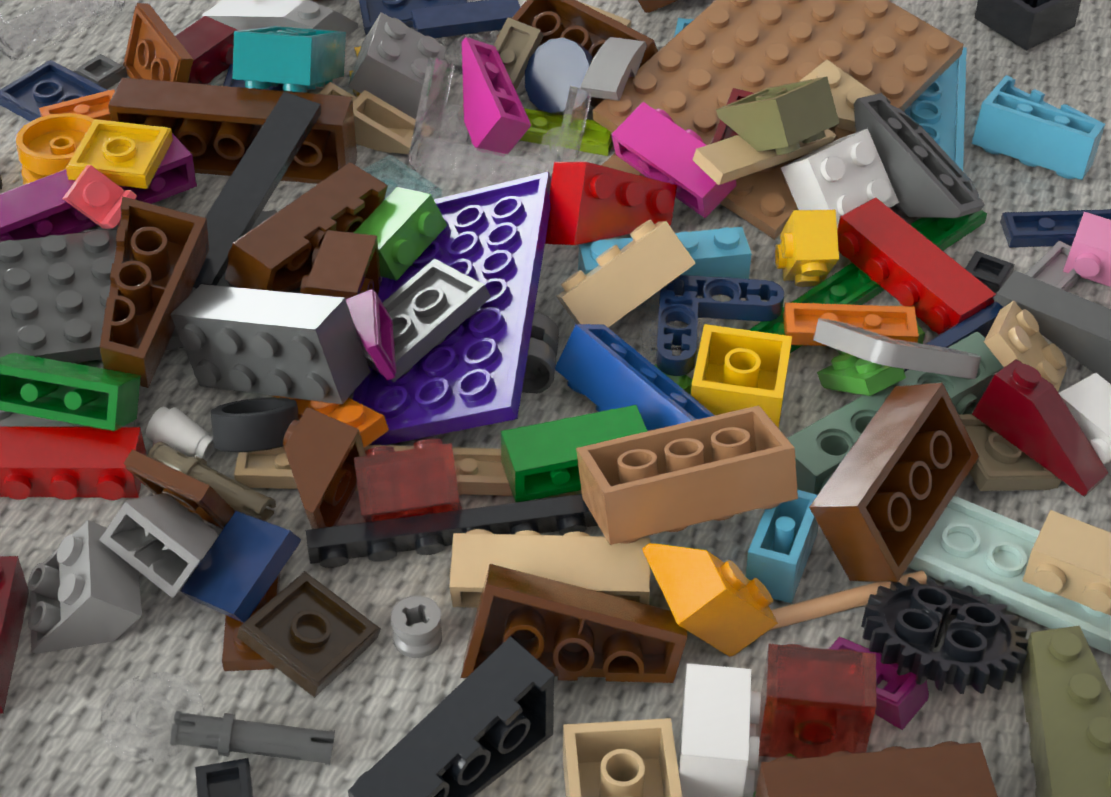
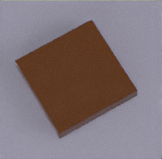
M133 449L123 463L126 466L125 468L154 495L167 494L190 512L197 513L204 521L218 528L224 529L235 513V510L210 485Z

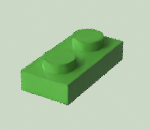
M848 353L834 357L831 360L832 365L817 372L821 385L826 389L871 396L906 378L903 368L873 363Z

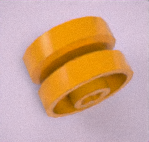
M62 113L40 117L24 125L16 134L18 157L22 163L23 184L25 185L65 170L94 119L81 114Z

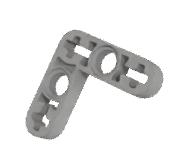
M818 318L813 339L818 343L873 363L969 379H976L981 356L970 352L896 340L848 323Z

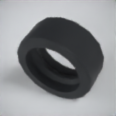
M268 397L245 399L217 406L211 410L214 447L225 452H255L284 447L283 439L289 425L293 420L299 421L296 401L289 398Z

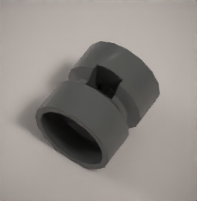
M534 312L522 393H542L554 381L559 329L552 319L538 312Z

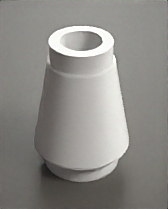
M164 406L160 407L148 423L146 438L153 441V446L157 442H164L189 457L197 455L206 461L216 450L213 436L176 407L171 409Z

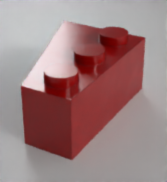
M554 162L549 194L551 209L545 244L579 245L627 235L650 219L654 224L659 221H667L671 226L677 185L590 162Z

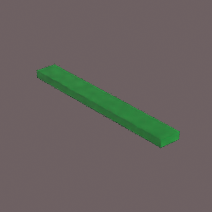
M980 210L958 218L921 217L910 225L944 251L984 224L987 213ZM850 263L791 303L863 305L885 289L871 280L854 263ZM784 307L777 319L761 321L749 330L785 335ZM791 345L790 353L802 345Z

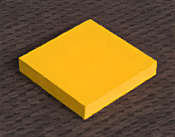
M94 119L66 167L68 180H76L86 165H92L118 186L147 189L173 141L172 130L167 127Z

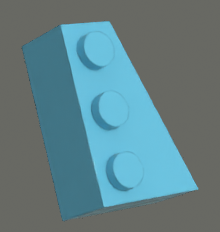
M1005 75L982 102L971 144L980 146L991 154H1004L1019 159L1022 164L1027 166H1041L1053 170L1063 178L1083 180L1093 165L1105 123L1066 104L1061 105V108L1058 109L1043 101L1044 93L1034 89L1030 95L1014 87L1016 79Z

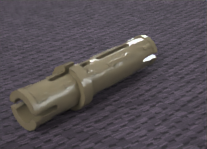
M157 442L148 452V457H152L158 462L210 485L235 511L266 522L274 514L273 510L266 508V506L276 507V501L273 498L267 497L207 466L205 459L197 455L189 457L164 442Z

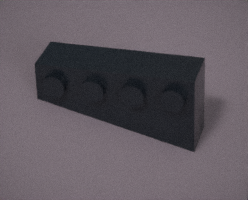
M510 636L370 770L363 773L348 790V796L475 797L553 735L554 674Z

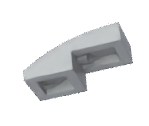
M610 37L595 55L580 88L584 96L620 101L628 77H635L647 47L646 42Z

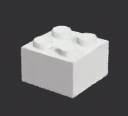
M868 128L839 138L781 167L798 209H836L837 228L840 216L875 197L889 208L899 203Z
M687 663L678 760L682 797H753L755 770L758 768L760 739L756 737V724H759L761 692L751 691L752 669Z

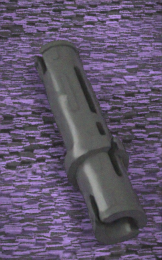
M176 710L174 715L175 724H172L170 739L172 746L183 745L218 750L219 756L229 757L230 752L319 762L325 763V765H330L335 730L324 731L237 720L236 714L224 713L223 718L182 713V711Z

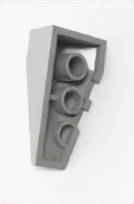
M222 0L202 15V17H210L238 31L280 26L346 32L347 38L358 28V23L346 16L308 0Z

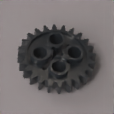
M908 577L906 586L900 582H891L890 589L879 586L877 594H870L861 624V627H864L862 638L870 641V652L882 653L880 660L882 664L897 663L898 669L896 674L901 676L912 672L916 674V684L921 685L929 679L935 682V686L939 691H942L946 684L953 685L959 694H964L965 688L968 685L980 694L985 693L987 684L997 690H1001L1004 681L1014 683L1017 673H1022L1028 654V640L1025 639L1028 630L1018 626L1019 616L1005 615L1007 605H991L989 603L991 595L983 594L977 597L972 594L973 589L969 585L962 590L955 589L951 580H947L944 586H940L931 577H927L926 584H920L914 578ZM951 615H956V619H953L949 625L940 651L934 653V648L938 647L941 642L947 621Z

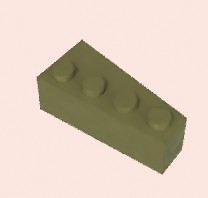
M1073 626L1031 632L1028 639L1027 658L1020 675L1026 722L1029 723L1031 763H1034L1036 779L1035 796L1111 797V692L1081 627Z

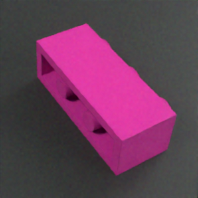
M642 102L612 133L616 156L648 178L677 185L676 198L704 218L737 186L736 179L718 185L692 160L696 149L706 146V144L694 131L690 129L685 131L675 124L672 118L662 109L658 108L655 110L645 102Z

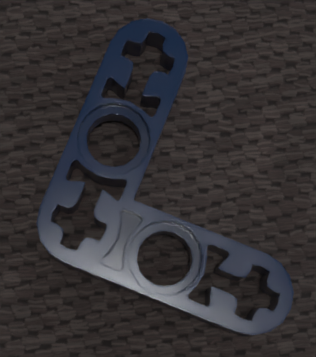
M678 276L660 290L656 350L657 367L663 373L671 376H683L694 369L697 352L698 318L763 322L777 319L783 310L785 295L783 288L779 284L768 280ZM714 295H725L732 300L721 302L711 297ZM681 321L688 326L677 329L668 326L667 323ZM672 345L681 346L680 356L672 355Z

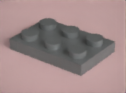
M434 258L387 298L383 305L393 322L396 363L395 377L389 380L395 382L402 375L409 372L414 364L434 347L441 344L446 336L462 322L473 316L478 308L491 298L485 285ZM359 337L368 366L380 373Z

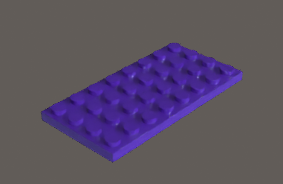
M549 172L434 199L447 226L397 281L382 277L378 297L383 303L435 258L484 284L491 298L478 308L473 316L462 322L446 336L441 344L430 350L413 365L409 372L402 375L395 382L386 380L383 375L369 367L370 373L355 389L352 399L384 415L389 428L386 433L369 445H389L518 419L551 209L549 194L552 178Z

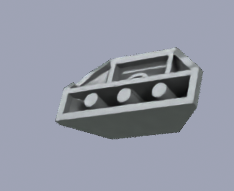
M879 93L861 97L855 101L856 132L868 128L899 203L895 204L899 210L905 212L908 217L958 218L978 212L985 206L983 200L979 198L978 191L971 179L916 121L901 109L892 106L890 100L885 95Z

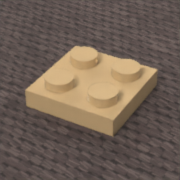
M1012 301L1000 309L984 343L1003 367L1017 359L1023 364L1035 368L1041 377L1054 385L1058 392L1067 370L1066 359L1063 353L1055 344H1048L1040 334L1039 325L1034 316L1026 309L1021 310L1017 303Z

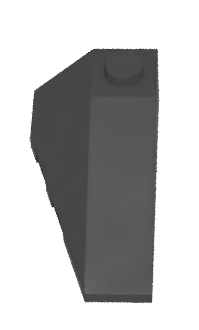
M1015 270L993 299L1003 307L1015 301L1021 310H1028L1036 319L1041 335L1111 384V309Z

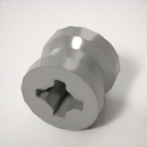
M409 596L400 600L394 606L391 612V624L393 628V644L397 651L411 658H423L433 654L442 642V628L440 627L441 610L437 603L428 597Z

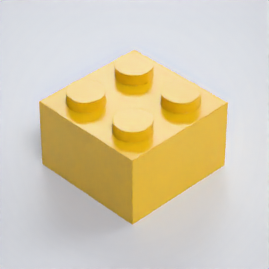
M704 324L692 381L691 396L714 415L759 405L779 428L792 336Z

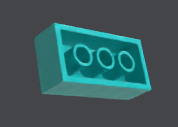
M280 26L234 31L233 79L245 80V87L268 89L269 86L283 84L284 91L307 92V89L324 87L329 82L333 83V79L344 77L346 32Z

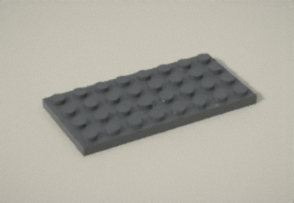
M262 211L251 230L273 216L277 211ZM117 229L92 230L83 233L49 235L40 238L0 242V357L11 353H18L69 363L102 359L100 341L106 301L110 292L111 268L116 253ZM225 271L217 286L237 288L225 280ZM299 287V288H297V289H295V290H293V291H291V292H289V293H300V294H301V287ZM192 288L190 295L196 290V288ZM176 327L166 350L184 348Z

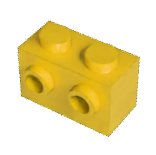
M836 209L795 210L792 212L780 233L781 244H776L775 265L777 269H782L783 281H795V286L811 287L820 284V280H825L839 260Z

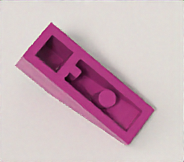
M465 37L462 41L465 126L475 149L483 153H492L506 157L530 128L531 123L496 47Z

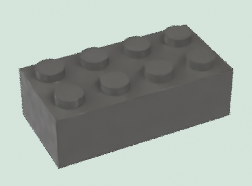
M201 284L170 314L193 368L194 375L201 387L343 404L370 373L346 299L343 297Z

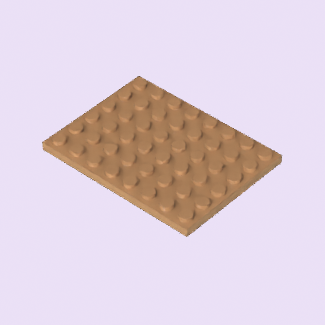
M715 0L642 65L635 77L628 78L620 101L604 99L593 109V120L613 133L642 102H645L655 110L658 108L664 110L675 124L685 131L687 129L694 131L701 137L704 144L709 145L720 122L716 109L726 106L733 88L756 93L768 87L799 82L825 60L832 62L875 94L882 93L890 100L892 106L905 111L962 55L964 44L889 0ZM836 125L829 128L836 135L834 141L856 133L841 129ZM801 157L736 179L737 186L720 204L775 240L782 232L792 212L799 210L781 167Z

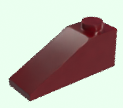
M1017 359L994 375L972 415L1085 497L1106 478L1108 471L1054 385L1041 377L1035 368L1023 364Z

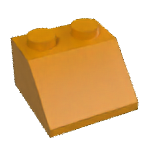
M649 543L642 548L677 624L727 656L736 655L778 624L769 607L773 603V598L767 588L757 578L752 580L746 578L733 561L723 562L707 550Z

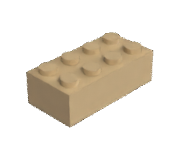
M671 718L563 724V770L566 797H682Z

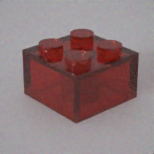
M427 439L414 443V449L395 452L392 446H380L366 450V456L355 457L354 462L361 516L365 522L463 510L458 463L452 443L443 444L441 439Z
M768 644L761 691L758 737L760 739L759 756L779 758L790 753L798 759L823 757L838 751H847L852 754L866 753L877 707L876 654L856 652L850 649L810 648L797 644Z

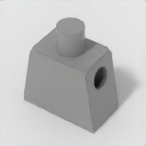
M159 494L126 501L99 540L170 597L174 598L204 558L218 535L216 531L203 522V519L197 513L190 512L171 496Z

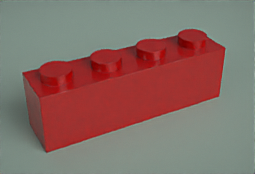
M876 197L840 216L837 228L838 251L866 273L871 280L878 283L897 299L901 305L915 307L916 316L937 334L944 333L994 303L993 297L996 293Z
M0 426V497H9L16 500L26 499L27 497H56L61 500H70L75 497L104 498L107 500L138 498L141 482L125 468L126 466L123 463L132 449L147 456L141 427H121L116 431L95 427Z

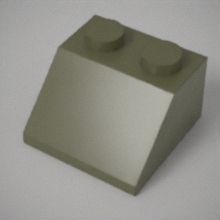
M827 76L768 87L716 109L718 118L758 152L775 149L777 155L787 154L800 149L799 142L801 141L802 143H809L826 137L824 130L839 124Z

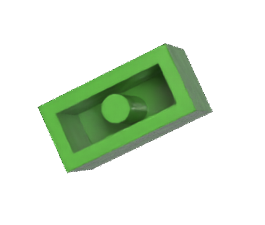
M396 187L354 233L377 236L380 276L397 281L444 230L447 224L431 194Z

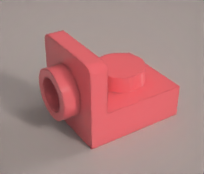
M86 165L62 199L101 228L113 229L116 225L120 226L122 196L135 200L137 195L131 190H123L92 165Z

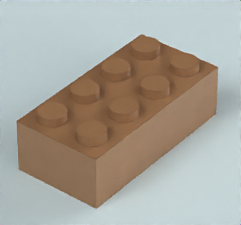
M759 405L576 448L582 498L610 545L633 543L641 537L666 531L678 532L690 525L710 520H727L735 514L755 509H772L780 505V503L798 499L795 447Z

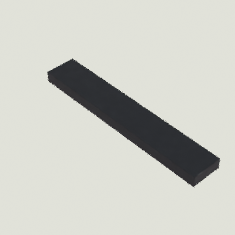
M283 92L205 216L207 219L209 252L195 281L194 288L197 289L201 284L217 286L227 269L228 252L232 247V243L248 233L253 227L320 117L321 104Z

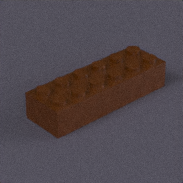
M122 78L108 104L111 121L171 128L176 138L192 154L195 173L231 176L283 92H287L321 104V115L281 181L319 184L349 162L355 165L357 161L352 97Z

